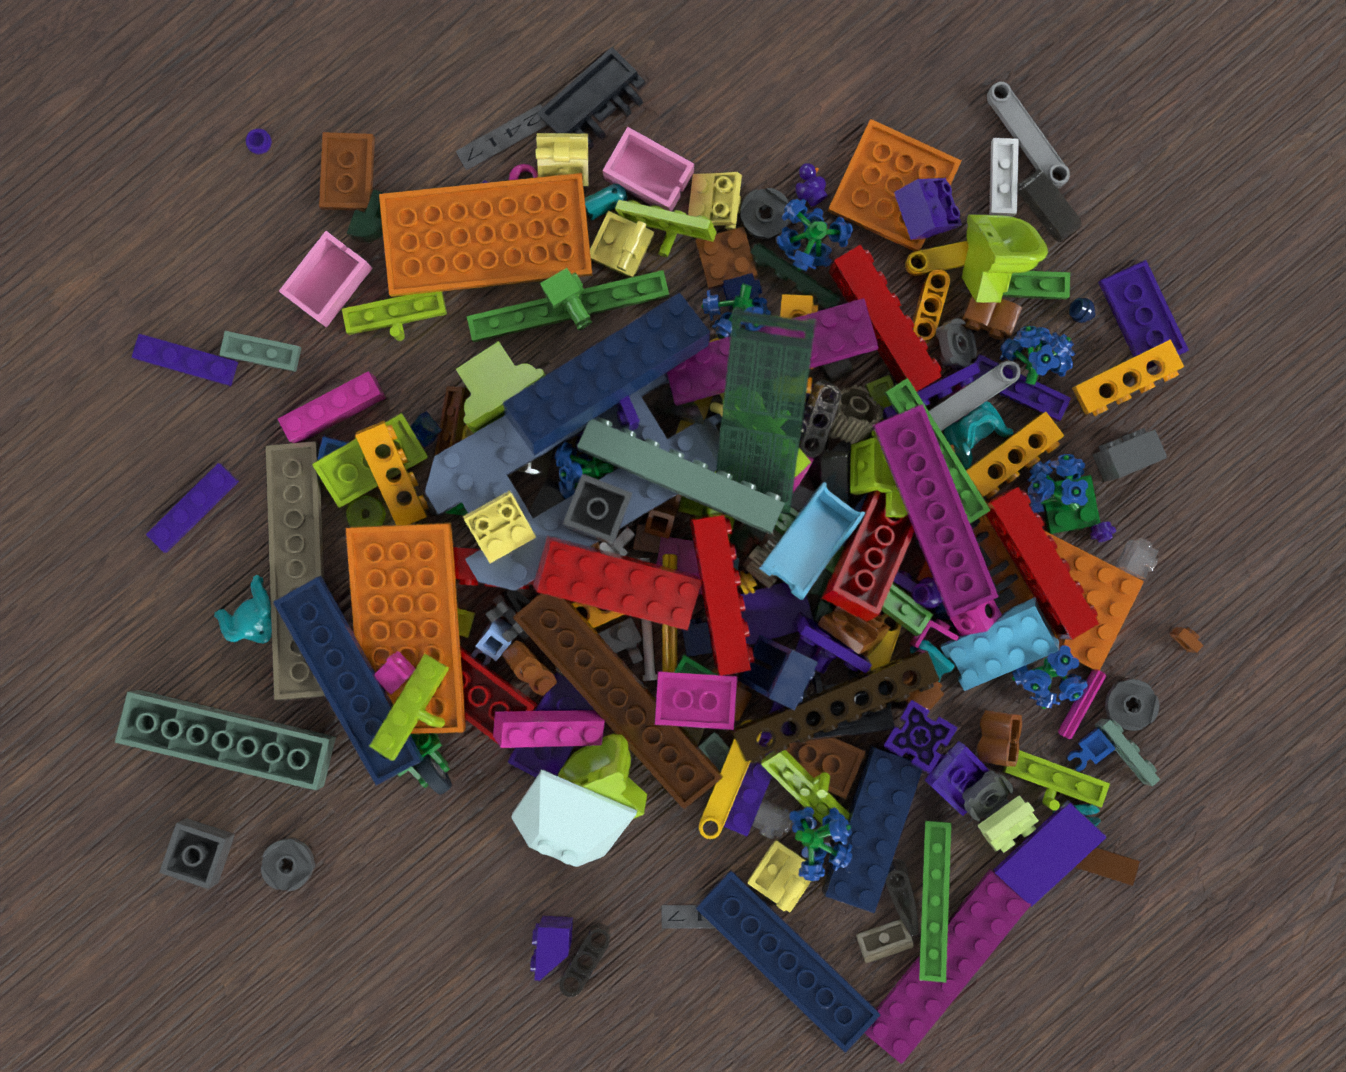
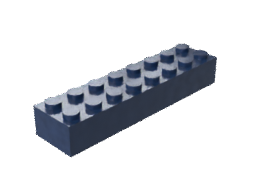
M678 293L502 402L505 415L535 456L613 407L626 396L632 395L708 347L710 331L681 293Z

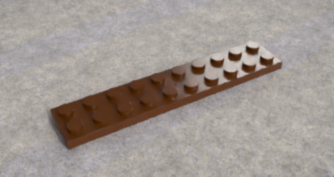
M540 593L514 615V620L616 734L625 737L628 742V748L683 809L723 778L718 768L680 726L655 725L656 698L569 600Z

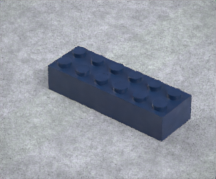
M873 745L870 746L848 811L850 813L848 822L851 826V835L847 838V844L850 843L852 845L850 851L852 859L848 866L839 867L836 871L833 870V864L831 863L822 889L826 897L875 913L922 773L920 768L911 763L913 759L904 756L900 757L893 752Z

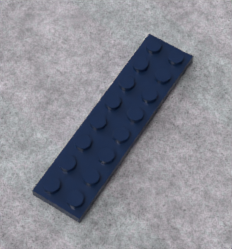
M321 576L316 577L275 600L273 603L375 785L377 786L421 762L423 757L410 735L395 760L388 759L370 747L394 705L384 687L375 677V671Z
M731 869L696 905V909L845 1053L881 1015L873 1005Z

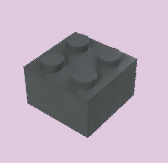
M1145 428L1124 435L1122 439L1119 438L1098 446L1100 451L1092 454L1104 482L1121 478L1167 458L1156 430L1146 432Z
M582 474L563 526L613 546L632 498V493Z
M188 818L177 822L159 873L210 889L219 883L235 834Z

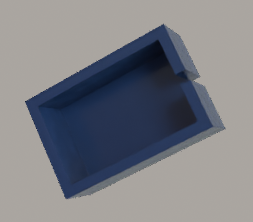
M759 635L752 650L753 657L771 665L772 668L768 670L752 662L750 663L751 670L742 672L738 681L764 696L795 710L797 704L803 699L806 685L814 676L815 667L818 662Z

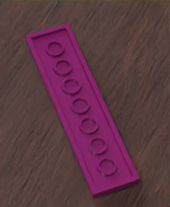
M863 298L765 326L757 331L751 330L736 336L709 342L708 347L667 373L674 402L678 406L727 392L732 337L757 340L752 385L755 382L759 341L784 344L780 377L783 375L786 345L810 348V369L877 350L878 344L865 299ZM737 340L734 343L735 350L737 348ZM741 341L740 351L744 350L747 352L748 342L744 343ZM752 342V345H751V353H752L753 350H754V344H753V342ZM764 344L761 345V354H762V355H763ZM768 345L767 355L774 356L775 346L771 347ZM780 347L778 348V356H777V357H779V356H780V353H781V348H780ZM791 348L788 350V356H787V357H788L789 359H790ZM795 349L792 371L796 370L799 372L802 350L798 351ZM736 351L733 352V361H734V362H735V357H736ZM807 351L805 352V360H804V361H806V360H807V357H808V352H807ZM740 352V363H746L747 353L743 354ZM750 354V362H749V364L752 363V359H753V355H752V354ZM760 356L759 364H760L761 366H762V358H763V356ZM766 356L765 367L770 366L771 368L769 370L765 368L764 378L768 377L771 379L774 357L769 358ZM777 358L776 368L779 367V361H780V360H779L778 358ZM788 360V361H787V364H786V369H787V370H788V368H789V361H790V360ZM804 362L803 370H806V363H805V362ZM735 363L732 364V370H731V371H732L733 373H734ZM738 363L736 385L744 383V375L740 376L738 374H745L746 364L741 365ZM749 365L748 375L751 374V366H750V365ZM761 367L758 370L759 377L761 375ZM776 369V372H775V378L778 377V370H777V369ZM734 374L731 375V379H730V382H731L732 384H733V375H734ZM748 376V380H747V386L750 385V377H749V376Z
M919 404L873 424L872 426L948 616H956L997 598L998 594L924 405Z
M989 869L948 920L946 982L919 980V955L876 1008L881 1015L865 1031V1034L902 1064L1031 904L1022 899L999 876Z

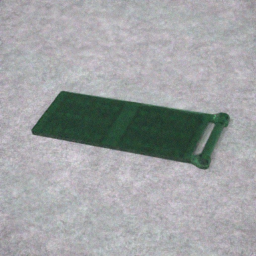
M734 307L716 473L718 470L724 471L732 475L731 480L741 484L742 481H746L757 487L756 491L765 494L766 491L780 496V501L785 503L781 513L789 514L816 319L808 318L807 321L746 312L743 311V308ZM741 322L805 332V339L741 329Z

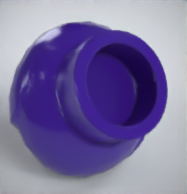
M805 163L800 167L799 175L806 182L797 183L795 190L800 200L804 199L813 207L828 196L825 192L826 182L823 177L816 176L819 168H815L810 163Z
M923 578L913 588L912 597L922 607L932 609L942 603L933 578Z

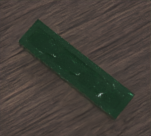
M756 243L750 253L755 256L753 258L754 261L763 267H766L767 264L776 269L775 275L785 281L788 278L797 283L795 288L806 295L810 292L818 297L816 301L827 309L830 306L835 307L842 299V297L804 272L798 271L795 266L760 243Z

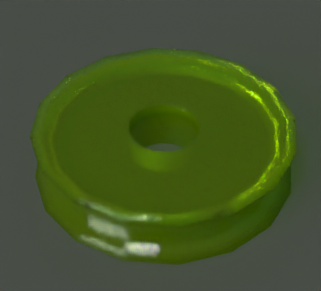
M361 495L349 503L346 510V518L351 527L381 526L385 519V509L377 498ZM365 509L370 512V516L367 519L362 517V511Z

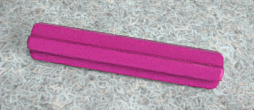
M1092 669L1086 680L1087 688L1083 690V695L1074 701L1058 730V733L1063 737L1071 739L1106 677L1102 671Z

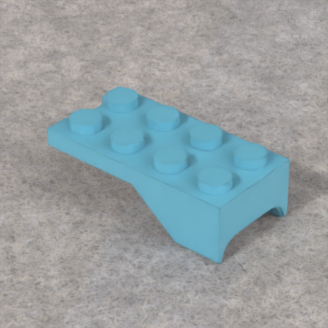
M823 482L813 492L759 568L768 576L776 575L786 582L790 589H792L791 593L800 600L806 596L831 558L852 534L865 515V512L855 511L827 489L826 482Z
M1034 597L1003 613L988 631L960 636L957 641L950 640L941 644V649L946 658L951 657L961 674L958 681L963 690L966 691L1044 658L1051 653H1056L1059 651V640L1053 634L1039 607L1037 598Z

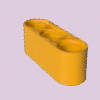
M942 269L933 270L926 277L913 318V330L917 337L920 336L917 332L918 326H924L928 329V336L922 337L926 343L936 333L950 285V277ZM931 279H939L942 283V288L933 287ZM924 303H933L935 312L926 311Z

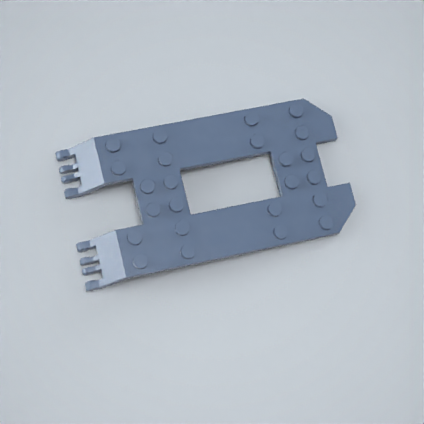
M666 372L629 396L640 420L638 429L633 430L636 433L635 438L644 442L646 438L660 444V449L667 452L670 449L676 450L684 454L683 459L692 463L694 459L708 465V470L718 471L722 432H719L715 425L723 423L727 419L722 418L720 414H716L689 426L667 439L642 399V396L663 384L669 383L668 373ZM616 405L594 418V420H597L600 417L612 423L611 427L619 431L622 428H626L625 425L621 426L616 415L618 408ZM505 415L434 457L425 493L439 515L460 503H463L467 512L470 513L502 494L511 491L536 536L533 540L489 563L482 549L467 557L465 560L478 582L516 591L535 580L547 535L589 547L599 542V540L563 526L574 495L537 517L532 518L508 478L509 474L583 432L588 422L534 456ZM728 428L725 429V437L727 436ZM728 439V441H727L726 459H727V451H728V442H729V439ZM730 439L729 446L736 444L737 440L733 441ZM726 441L723 444L724 448H726ZM745 446V450H744V458L746 457V451H747V447H746V446ZM725 449L722 453L723 458L725 457ZM730 450L727 466L735 463L736 453L732 454ZM739 450V458H738V461L741 460V454H742V453L740 452V450ZM724 460L721 462L722 469L724 467ZM620 468L599 479L602 482L632 493V498L620 528L678 495Z

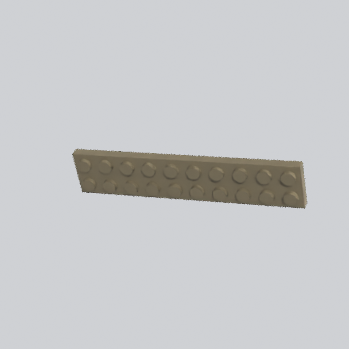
M316 441L266 446L274 700L325 696L273 603L275 600L316 577L321 576L324 580L321 489L319 475L312 465L313 462L317 461L319 455V444Z

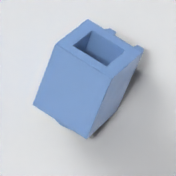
M502 618L490 622L482 632L472 656L476 657L478 653H483L486 656L483 662L484 665H487L491 658L497 661L512 642L508 643L502 636L512 625Z

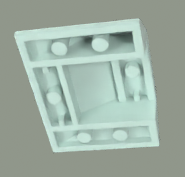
M541 770L512 813L511 818L529 848L561 860L566 864L578 867L604 857L635 817L637 810Z

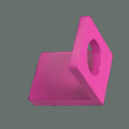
M993 599L950 618L959 635L964 636L988 631L1002 614ZM986 604L992 609L991 618H988L985 613Z
M937 618L935 622L929 620L922 633L917 637L913 636L910 644L918 648L930 626L955 641L958 640L959 636L948 631L951 626Z
M399 651L386 659L387 662L374 674L378 682L390 694L394 693L415 671V668Z

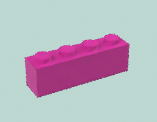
M368 371L278 418V421L289 442L301 443L382 401L386 396L376 377Z
M595 710L495 712L493 737L501 748L602 745L604 720Z

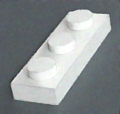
M993 138L991 141L989 215L1015 216L1017 214L1019 139Z

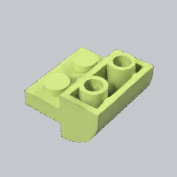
M1019 795L978 824V827L993 850L996 852L1001 849L1004 853L1016 844L1013 839L1018 835L1022 834L1025 838L1035 831L1036 827L1034 824L1039 820L1033 814V811H1035L1029 802L1025 803Z

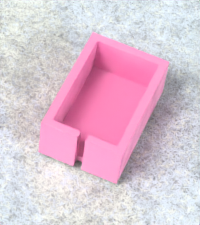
M627 127L603 169L604 180L611 184L622 186L627 193L650 206L656 205L664 210L672 211L680 198V192L684 191L694 174V163Z
M325 231L279 292L327 328L373 268L363 258Z

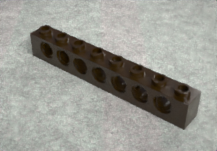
M921 649L804 698L797 704L795 710L785 706L731 730L745 762L751 761V763H755L766 758L765 754L775 750V753H779L790 748L789 744L799 740L802 743L814 737L813 734L818 731H832L838 727L837 723L847 720V722L858 720L862 717L861 713L870 709L871 712L879 711L885 708V703L894 699L895 702L903 701L909 698V693L915 690H919V692L929 690L934 687V682L939 681V677L928 651ZM911 670L913 679L910 683L905 684L902 679L903 674ZM887 680L889 682V690L886 693L880 694L878 686L882 681ZM863 690L866 698L862 703L856 704L854 696L858 691ZM834 701H840L842 704L840 712L832 714L830 712L831 704ZM810 711H817V721L813 724H808L806 722V715ZM787 721H792L794 723L793 731L789 734L782 733V725ZM763 731L769 732V741L765 744H759L757 742L758 735Z

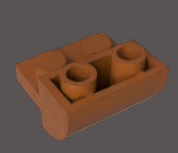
M838 606L834 612L822 616L818 623L824 630L856 653L862 654L865 657L878 647L890 629L880 616L866 622Z

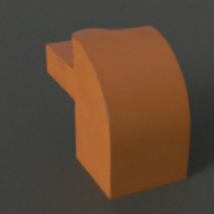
M678 494L649 512L644 532L669 539L681 495Z

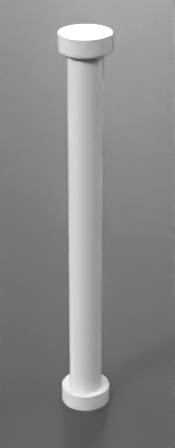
M650 558L639 559L642 561L650 562ZM641 619L645 667L643 681L658 680V674H655L652 621Z

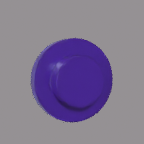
M254 129L247 134L246 146L252 153L264 154L270 149L272 140L265 130Z
M1111 522L1096 524L1090 528L1092 532L1090 537L1093 540L1097 539L1098 542L1108 541L1113 538L1112 534L1116 532V528L1112 527Z

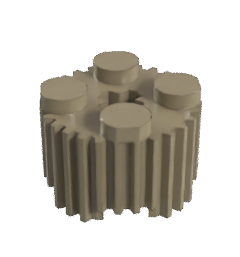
M856 385L847 389L843 388L842 391L839 390L824 412V421L827 426L826 433L831 438L839 437L841 441L845 440L846 443L849 441L850 444L868 439L874 430L872 425L879 422L882 418L883 407L879 403L876 405L877 402L873 401L872 397H869V392L866 388L862 389L861 386L857 387Z
M773 529L771 534H767L762 542L753 550L742 565L746 568V571L768 588L774 584L778 576H768L759 568L783 536L775 529Z

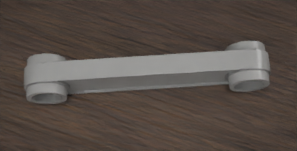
M1005 82L993 84L987 93L989 105L996 112L1013 138L1019 139L1018 145L1043 178L1046 185L1052 189L1063 187L1070 177L1068 167L1063 163L1010 86ZM994 92H1001L1004 95V99L997 98ZM1052 172L1059 173L1062 177V181L1056 180L1053 177Z
M1013 361L1001 363L930 410L929 413L939 429L942 431L1016 382L1020 377L1019 365ZM1004 367H1009L1012 370V379H1008L1003 375Z

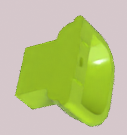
M969 214L967 217V242L969 247L962 279L976 302L1001 303L1003 292L1008 291L1012 273H1024L1034 269L1047 256V245L1037 230L1031 224L1021 219L1004 215Z
M499 341L458 367L456 371L471 393V396L464 404L466 415L463 420L474 434L505 416L502 402L546 376L542 369H535L530 364L522 363L515 366Z
M607 735L602 738V745L582 747L573 753L561 768L558 777L637 810L634 818L644 814L647 793L628 777L631 755L628 750V742L623 735Z

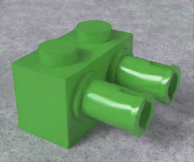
M565 268L540 283L546 298L557 316L568 312L578 331L592 323L590 315L582 304V301H584L582 292L585 290L576 272L571 274L568 268Z

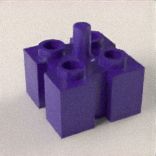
M911 700L900 718L905 723L903 728L900 730L895 727L884 747L900 757L905 752L914 757L911 761L913 765L930 774L941 754L936 752L939 745L943 747L948 745L957 727L941 717H938L936 721L931 720L927 717L930 711Z

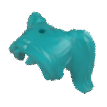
M986 401L957 422L946 427L943 435L949 445H954L955 454L963 467L968 469L973 460L971 453L973 446L991 434L993 430L1001 437H1010L1013 435V429L1008 428L1004 424L994 406Z
M259 575L253 577L251 582L253 598L243 602L236 609L233 616L224 609H219L214 613V617L218 620L221 632L227 641L237 642L244 638L264 644L271 639V603L263 587V577Z

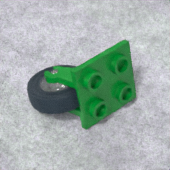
M437 733L410 734L423 760L398 775L402 776L409 770L424 788L429 785L437 794L445 793L452 787V783L447 774V771L450 770L447 766L448 763L437 751L442 746Z

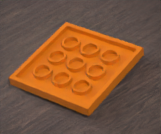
M870 119L827 212L843 217L853 224L912 251H920L925 239H910L894 192L917 179L946 178V181L951 185L962 160Z

